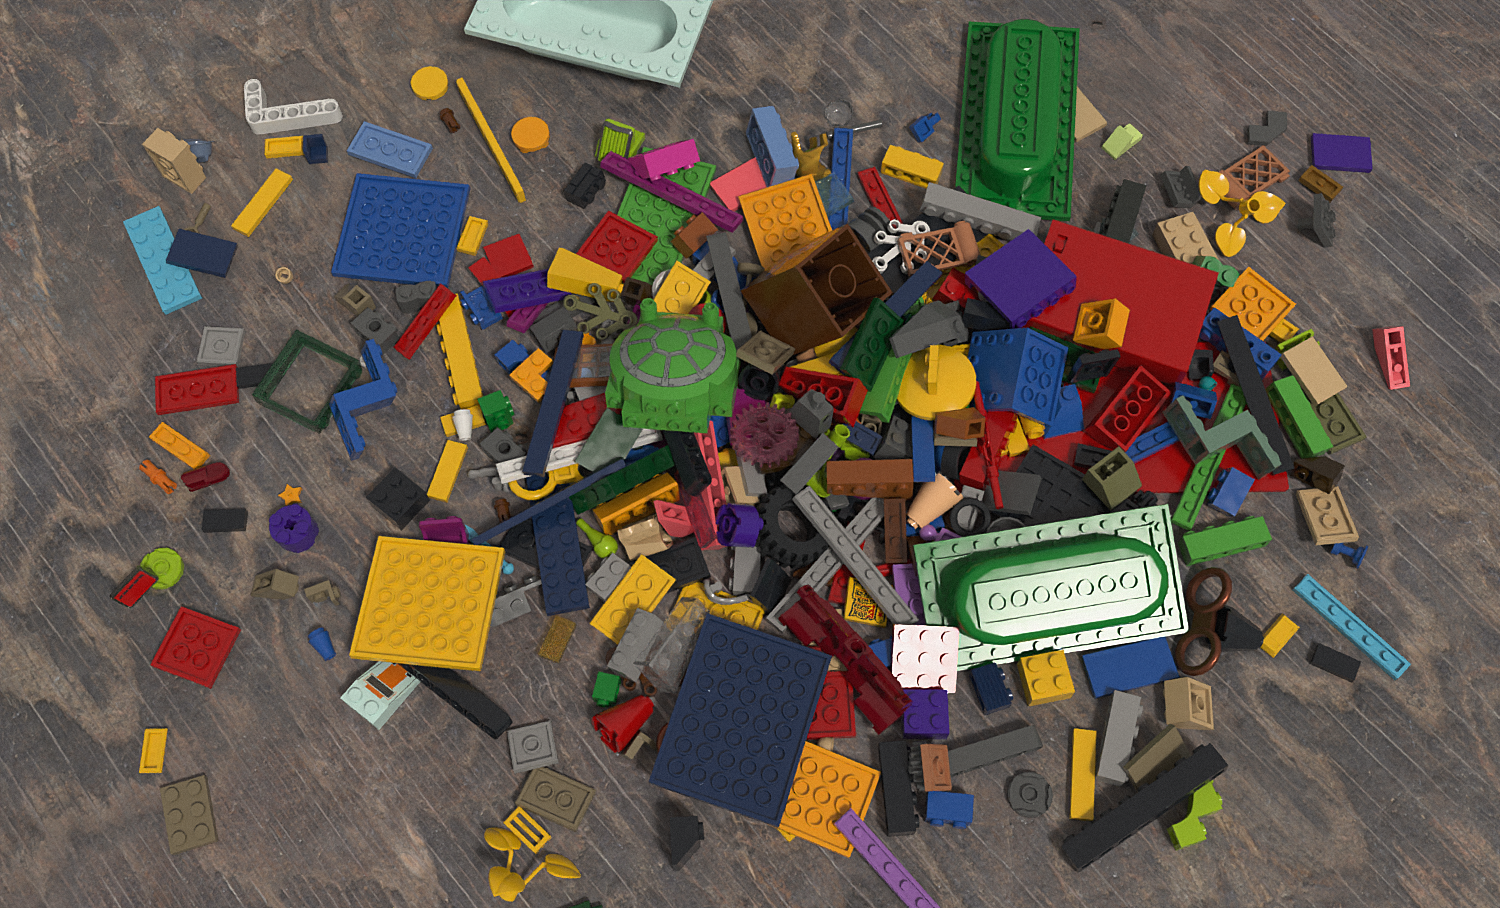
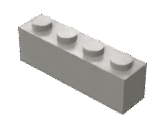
M1114 690L1110 695L1095 769L1096 781L1118 787L1123 785L1125 781L1128 782L1129 777L1123 766L1134 756L1135 747H1132L1133 738H1137L1139 731L1136 721L1137 717H1141L1143 705L1140 704L1141 697Z

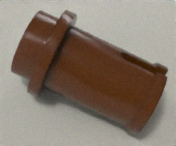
M444 108L440 111V119L445 122L451 133L457 132V128L460 129L461 126L455 119L453 110Z
M507 499L496 500L493 506L497 511L499 523L511 517L509 511L510 502H507Z

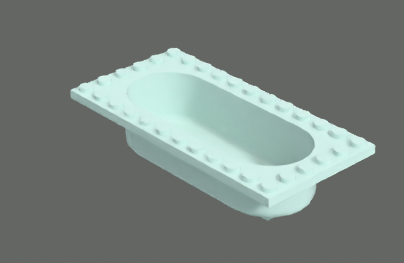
M477 0L464 31L465 34L516 46L532 54L635 80H651L680 88L714 0Z

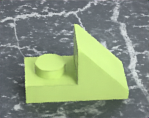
M1130 123L1124 128L1119 125L1102 145V149L1116 160L1139 142L1143 135Z

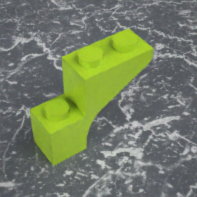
M1213 780L1188 797L1187 813L1184 819L1167 828L1175 851L1206 840V828L1202 822H1199V818L1217 813L1223 809L1221 806L1223 804L1222 798L1218 792H1215L1212 784Z

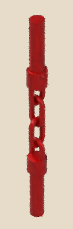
M976 381V389L973 396L975 407L985 417L986 428H984V434L987 436V442H985V437L981 438L987 464V477L990 480L995 509H1002L1004 506L998 480L999 472L998 467L995 465L994 451L989 435L987 411L984 410L980 384ZM988 447L990 448L991 455L987 456L986 448Z

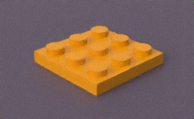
M1248 267L1237 278L1234 286L1229 287L1212 305L1210 310L1212 311L1215 307L1228 317L1238 315L1241 326L1264 341L1294 308L1296 303Z

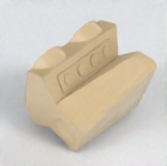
M657 514L629 523L617 531L619 540L624 545L630 561L638 559L641 554L646 557L667 550L674 544L669 534L663 530V526L658 521Z

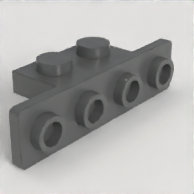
M529 576L524 579V583L516 585V583L504 587V591L497 593L490 624L491 628L532 611L524 591L542 584L541 576Z

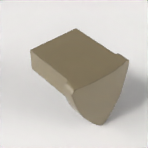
M639 730L620 755L627 760H632L642 744L655 750L656 742Z

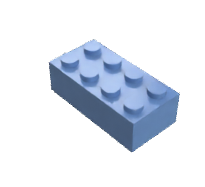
M774 106L753 108L746 136L758 162L766 187L795 179L799 162L794 157L792 144L787 140L786 130L781 125L779 113L776 112Z

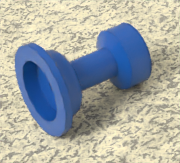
M1335 543L1331 553L1334 555L1343 553L1352 557V563L1358 569L1368 546L1358 547L1355 550L1345 546L1344 543Z

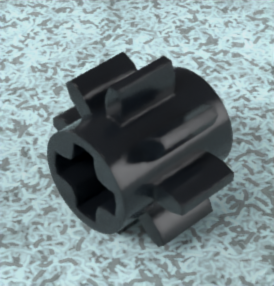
M1139 490L1131 501L1140 508L1157 505L1158 499L1151 491L1143 493Z

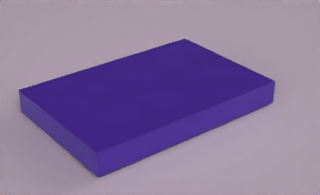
M1312 134V165L1317 169L1371 173L1373 167L1370 137Z

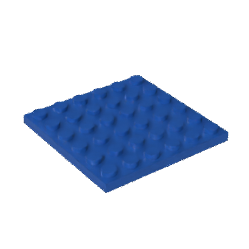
M357 173L331 271L334 277L417 285L424 281H434L437 287L441 283L448 288L469 198V184Z

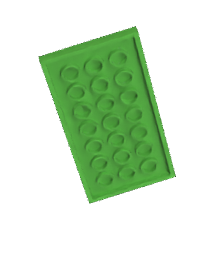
M644 147L642 153L653 149ZM699 161L694 163L695 167L684 170L681 167L677 169L678 172L675 174L667 175V173H663L661 176L706 198L710 183L716 172V165ZM630 182L617 215L658 237L657 243L631 277L653 286L654 280L661 272L671 270L676 261L682 263L684 256L670 241L676 237L673 233L681 226L685 228L688 225L686 221L693 213Z

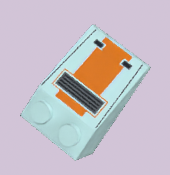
M378 661L354 681L341 696V699L375 728L380 730L420 681L397 663Z

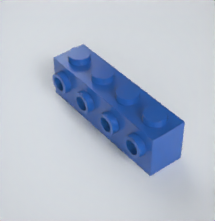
M1214 307L1205 317L1199 337L1211 343L1219 352L1224 351L1227 353L1217 321L1229 317ZM1242 327L1261 380H1263L1282 354Z

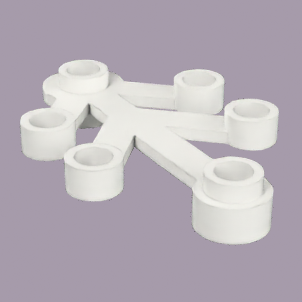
M893 219L887 226L891 233H896L897 231L912 232L913 235L930 232L929 226L923 221H916L913 225L900 224L898 220ZM891 224H895L897 229L893 228ZM878 231L874 236V241L877 244L887 243L895 244L896 246L884 256H878L872 260L880 274L886 270L887 263L901 252L897 242L900 237L887 235L884 231ZM878 235L882 236L883 240H880ZM911 242L904 243L906 249L911 251ZM918 248L915 254L918 255V253H921L923 255V259L925 260L927 257V252L922 250L921 248ZM902 257L900 269L903 273L908 274ZM877 261L881 262L883 266H879Z

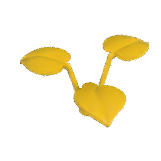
M1204 170L1199 178V192L1207 203L1216 204L1220 199L1222 201L1240 203L1239 212L1242 214V217L1233 226L1229 223L1220 225L1215 232V241L1224 256L1231 257L1237 254L1245 244L1246 233L1242 228H1237L1240 222L1248 218L1249 215H1253L1256 221L1263 224L1269 223L1276 218L1286 203L1279 197L1264 191L1254 193L1247 200L1243 198H1226L1224 195L1229 191L1227 178L1219 172Z
M486 828L484 833L486 842L497 850H507L509 853L506 868L494 866L489 870L488 880L494 897L500 896L506 901H514L517 894L525 889L526 884L542 868H546L549 874L556 877L581 878L579 870L568 858L559 854H548L544 859L545 862H542L523 880L519 874L510 872L513 849H520V839L513 832L503 828Z

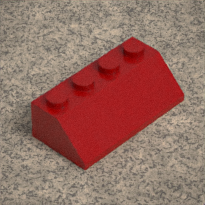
M956 268L951 269L932 298L935 301L939 300L943 304L959 301L960 310L963 314L967 298L980 300L978 290L975 287L970 289L965 284V274Z
M1140 365L1129 372L1085 431L1100 444L1113 449L1120 447L1126 452L1172 392Z

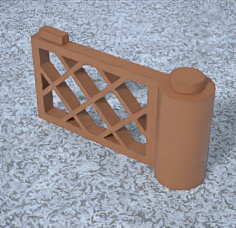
M1264 145L1228 169L1219 171L1229 182V191L1224 197L1243 198L1244 200L1250 199L1256 192L1264 191L1277 181L1282 183L1290 176V170ZM1262 153L1267 158V161L1258 160V155ZM1245 163L1254 164V170L1245 168ZM1258 165L1267 166V172L1259 171ZM1271 167L1278 168L1281 173H1272ZM1231 172L1241 173V178H1235ZM1245 174L1254 175V180L1245 179ZM1258 176L1267 177V182L1258 181ZM1245 185L1254 186V191L1250 193L1245 188ZM1226 201L1235 210L1239 209L1240 203Z
M965 221L955 223L952 228L916 235H913L912 232L903 233L897 240L909 277L918 270H913L911 265L912 259L917 260L923 265L932 255L941 260L934 267L938 270H944L959 266H973L976 264L978 255L981 256L971 225ZM949 234L951 240L949 245L939 240L942 235ZM928 238L935 242L931 249L922 244L923 239ZM911 242L916 245L914 252L906 249L904 243ZM937 244L946 249L943 256L933 251ZM918 248L929 253L925 260L915 254ZM949 251L956 255L957 261L952 262L945 258Z

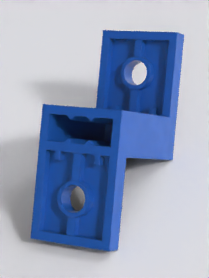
M374 339L366 341L361 350L372 382L333 394L329 403L351 461L359 459L364 451L363 447H365L362 435L359 436L356 428H358L355 417L390 406L397 393L395 383L391 382L388 376L390 374L387 363L382 361L381 347L375 343Z

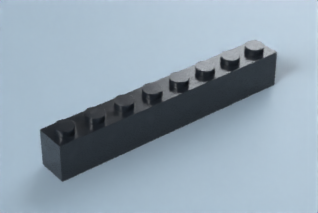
M1211 743L1206 746L1201 744L1192 751L1193 755L1188 759L1182 757L1174 763L1175 767L1169 772L1163 770L1155 777L1156 781L1150 785L1148 782L1141 785L1137 789V794L1132 797L1128 795L1118 802L1119 806L1117 808L1105 810L1100 814L1101 819L1095 823L1092 821L1086 823L1081 828L1082 832L1076 836L1071 834L1062 841L1064 844L1061 845V850L1078 873L1227 771L1228 764Z

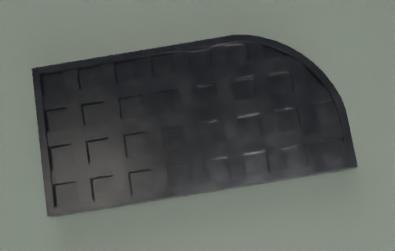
M1032 445L1016 471L1017 473L1040 475L1042 478L1031 514L1024 515L992 511L991 515L998 519L1003 517L1015 518L1025 526H1032L1140 507L1132 501L1125 499L1110 511L1082 480L1085 474L1039 447Z

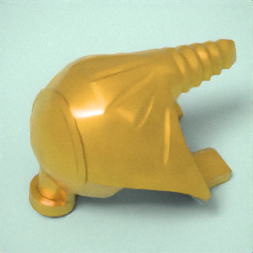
M791 133L793 154L799 162V168L796 171L798 177L812 174L814 181L819 179L829 181L831 179L830 169H826V166L821 165L819 162L822 150L828 145L826 133L819 135L820 146H817V137L810 138L809 150L804 152L801 150L797 133Z

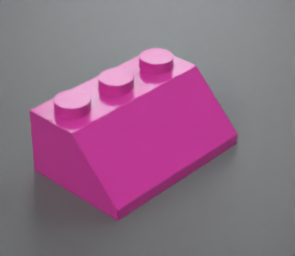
M693 138L629 157L628 160L642 179L650 178V181L660 179L663 173L672 175L678 172V168L683 167L684 170L695 167L694 163L699 162L700 158Z

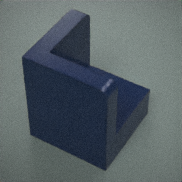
M304 135L303 153L308 163H328V146L323 135Z

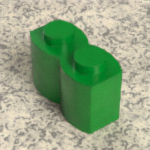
M1196 256L1192 263L1219 272L1216 286L1233 287L1240 275L1234 267L1223 265L1217 258L1212 256Z

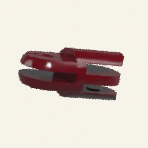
M216 462L184 472L181 475V479L188 490L193 492L227 480L230 476V470L225 463Z

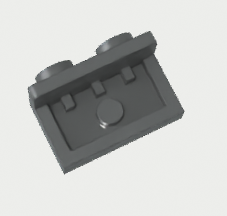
M1185 166L1180 172L1164 171L1160 175L1173 207L1191 208L1202 198L1190 166Z

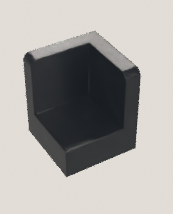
M1194 350L1188 369V379L1200 381L1202 377H1211L1214 373L1213 350Z

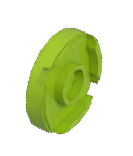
M157 548L154 552L148 553L143 558L139 571L156 579L150 586L151 588L156 590L167 589L180 580L184 571V563L174 550Z

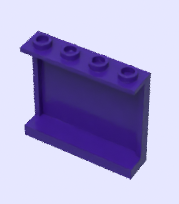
M1029 229L965 272V284L970 289L975 287L1010 323V329L1022 328L1028 320L1038 317L1045 308L1055 305L1062 296L1072 293L1076 288L1077 276Z

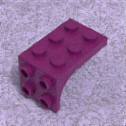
M449 516L446 519L440 520L427 518L419 522V528L422 531L424 540L469 544V532L461 518L456 516Z

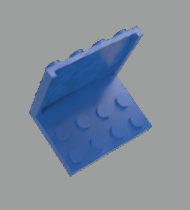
M1030 328L973 332L968 359L974 367L976 381L980 384L984 410L987 412L1012 411L1046 427H1053L1068 347ZM973 397L970 402V408L974 407L976 409Z

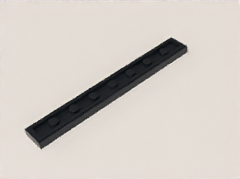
M1238 315L1217 321V326L1250 415L1254 416L1257 426L1266 435L1269 445L1279 456L1281 465L1272 471L1273 476L1293 470V462Z

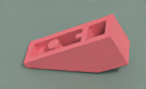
M1403 326L1372 329L1374 348L1388 389L1410 387Z
M660 500L654 501L658 521L669 536L684 538L698 530L695 509Z

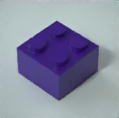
M903 689L904 693L909 696L913 703L902 715V739H947L950 734L948 691Z

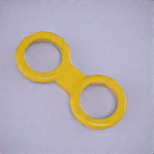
M573 464L548 471L549 481L547 485L536 491L523 489L516 480L508 482L511 491L520 498L539 500L552 493L556 485L576 482L584 477L578 471L579 464Z

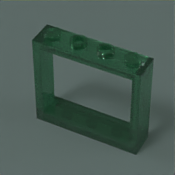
M296 330L252 396L256 403L320 434L323 429L327 428L332 416L329 403L333 394L315 421L270 400V396L304 346L349 368L333 394L351 389L355 379L357 380L361 376L363 368L358 359Z

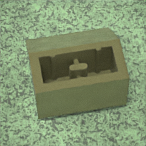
M1117 447L1092 466L1082 479L1110 511L1142 487L1134 462L1120 447Z

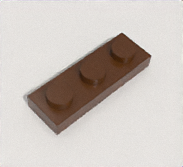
M884 498L886 563H907L905 498Z

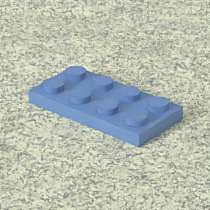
M364 121L347 149V153L361 160L417 178L433 147L432 144Z

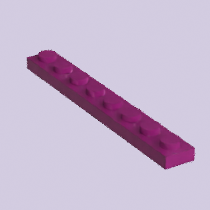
M612 151L601 161V168L697 216L703 212L713 224L732 233L742 223V215L663 176L654 181H650V178L642 179L628 159Z

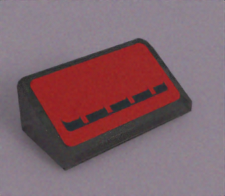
M137 566L109 597L127 608H132L159 580V577L151 568Z

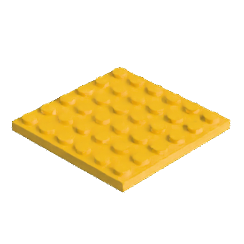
M378 536L349 653L350 658L481 671L505 549L501 547Z

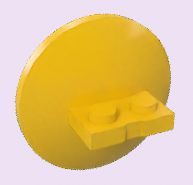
M930 345L928 348L914 352L903 375L897 402L909 414L931 421L935 420V414L938 412L965 409L975 394L976 374L974 367L963 353L949 346Z

